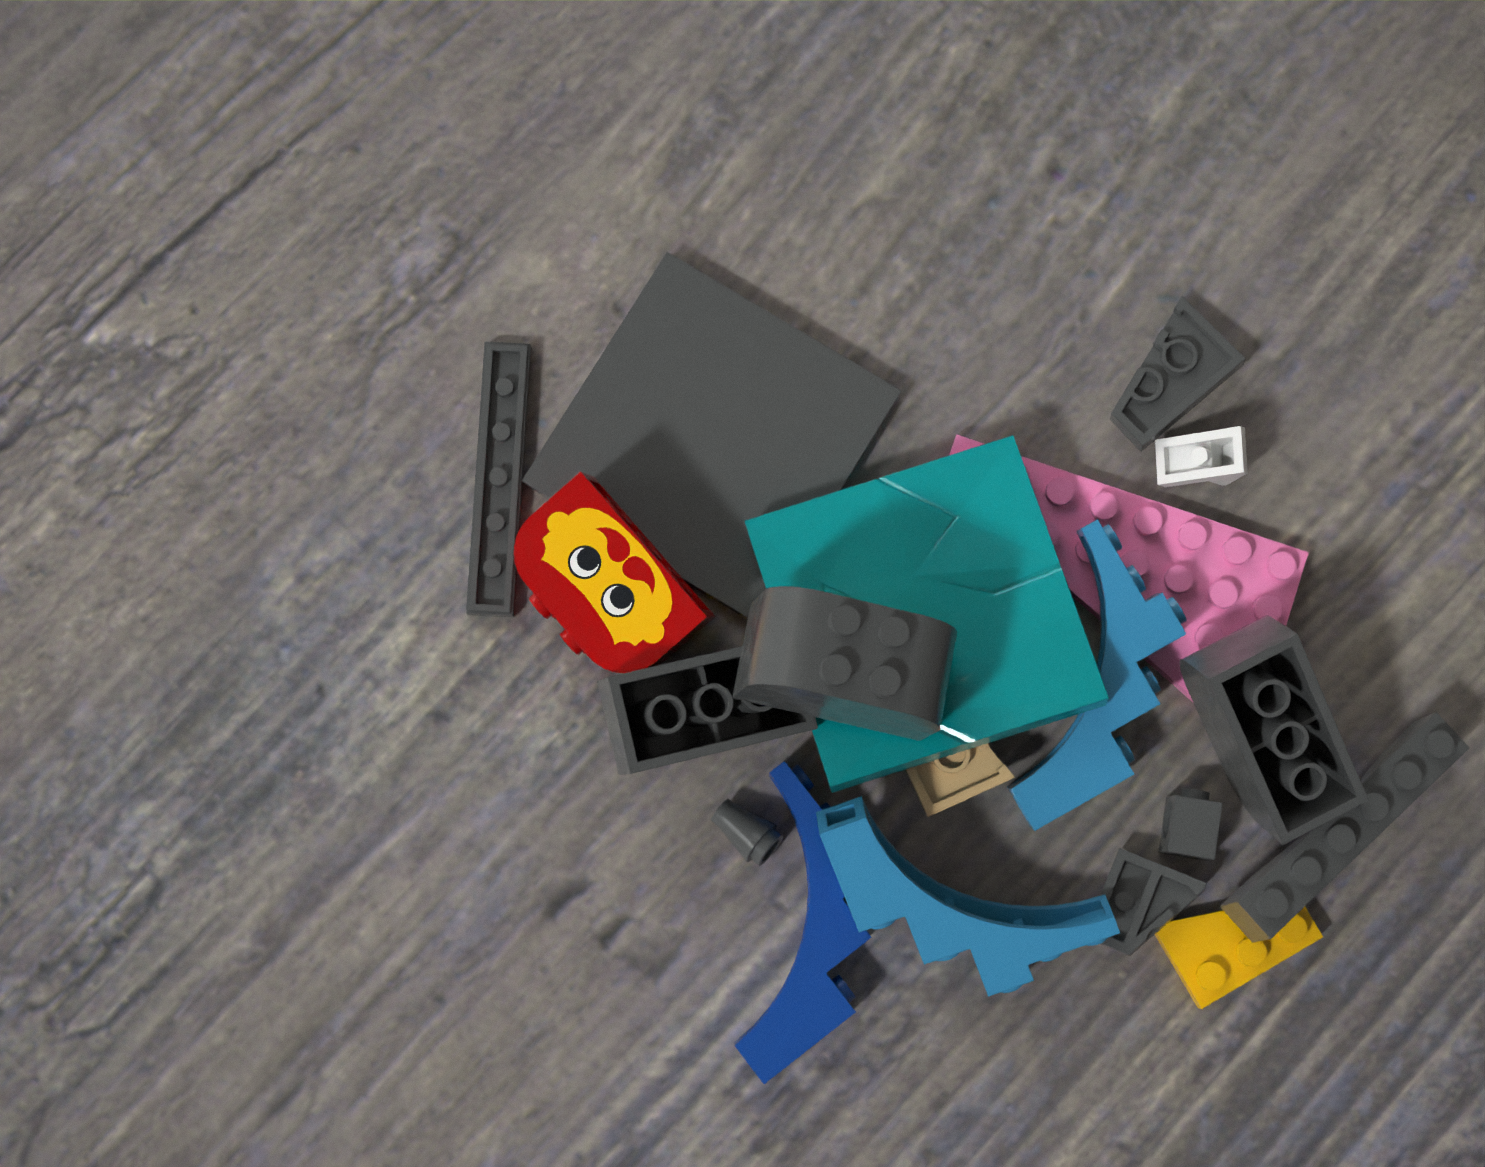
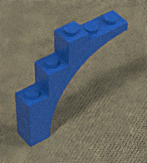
M785 761L770 771L769 777L783 796L801 839L807 872V912L802 940L784 985L757 1022L734 1042V1046L763 1084H766L856 1013L849 1004L856 998L854 993L839 974L831 980L827 972L872 938L867 930L858 931L850 909L843 900L844 894L819 834L816 812L831 806L827 802L819 806L808 792L814 787L809 777L798 764L790 769Z

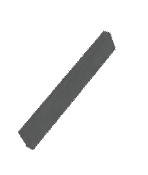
M484 343L466 605L467 615L514 617L517 580L514 544L520 529L522 479L524 473L532 351L530 344Z

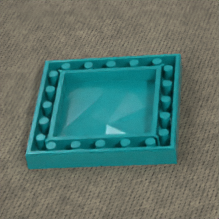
M1014 435L744 521L766 589L790 586L824 591L932 617L948 623L957 630L940 731L918 741L815 717L818 729L812 730L832 793L1106 706L1109 699Z

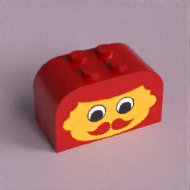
M580 471L529 516L518 531L514 544V561L521 579L533 592L528 598L529 601L544 618L553 617L565 629L560 633V636L574 653L580 655L583 652L594 663L608 671L628 673L658 666L716 617L597 479L591 475Z

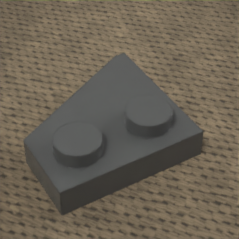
M1119 848L1101 895H1106L1120 934L1108 937L1101 945L1131 956L1205 891L1207 883Z

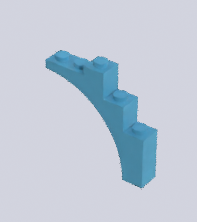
M1098 519L1076 532L1088 555L1100 601L1101 633L1097 667L1109 699L1106 706L1078 714L1066 734L1052 751L1028 773L1007 786L1026 821L1034 831L1134 775L1129 763L1135 760L1132 751L1121 735L1114 739L1111 732L1160 705L1155 695L1161 691L1156 678L1147 666L1140 669L1137 662L1186 635L1181 624L1187 620L1177 601L1173 597L1166 599L1163 593L1154 594L1144 600L1141 592L1146 590V586L1133 565L1125 567L1117 551L1122 549L1119 538L1109 524L1102 527Z
M862 796L816 812L820 837L858 931L862 932L871 928L883 929L890 926L895 920L905 917L924 965L934 961L950 960L960 952L970 949L988 997L1000 992L1010 993L1016 991L1022 985L1034 981L1029 967L1030 964L1038 961H1052L1064 952L1085 945H1098L1107 940L1108 937L1120 934L1105 894L1083 901L1060 905L1022 906L982 900L937 882L917 869L887 840L873 820Z

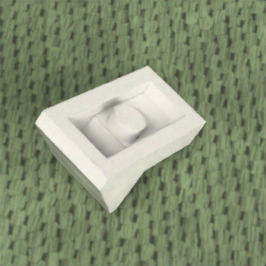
M1237 426L1155 440L1157 485L1172 487L1206 481L1223 486L1248 474L1245 427Z

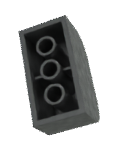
M790 586L770 587L765 589L750 605L732 698L921 741L940 731L957 630L948 623L932 617L824 591Z
M1267 615L1180 660L1179 665L1185 685L1231 786L1252 818L1282 845L1369 801L1296 632Z
M742 646L610 676L597 681L619 775L633 774L818 729L816 718L732 698Z

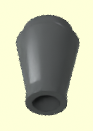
M730 799L725 800L711 818V821L721 829L747 862L753 860L759 866L770 858L783 839V836L776 831V824L736 805Z

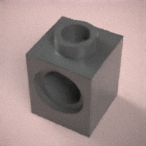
M1181 788L1180 795L1166 797L1158 853L1202 861L1215 860L1223 803L1209 801V792L1189 788Z

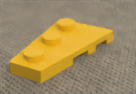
M1306 907L1298 912L1274 937L1269 940L1253 943L1223 910L1170 921L1155 934L1199 1009L1205 1008L1323 938Z

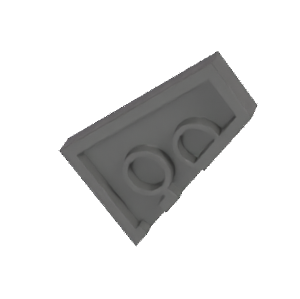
M1181 296L1174 308L1173 314L1158 334L1153 347L1141 367L1137 369L1111 412L1110 420L1142 452L1244 365L1246 358Z

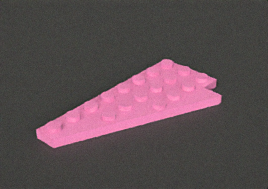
M956 434L949 455L984 445V443ZM1021 456L1073 598L1101 621L1100 601L1095 576L1088 555L1076 532L1098 519L1102 527L1109 524L1119 538L1122 549L1117 551L1125 567L1133 565L1146 586V590L1141 592L1144 600L1154 594L1163 593L1166 599L1173 597L1177 601L1187 620L1181 624L1186 635L1145 657L1144 660L1191 701L1192 698L1180 670L1179 662L1181 659L1267 615L1283 625H1287L1309 552Z

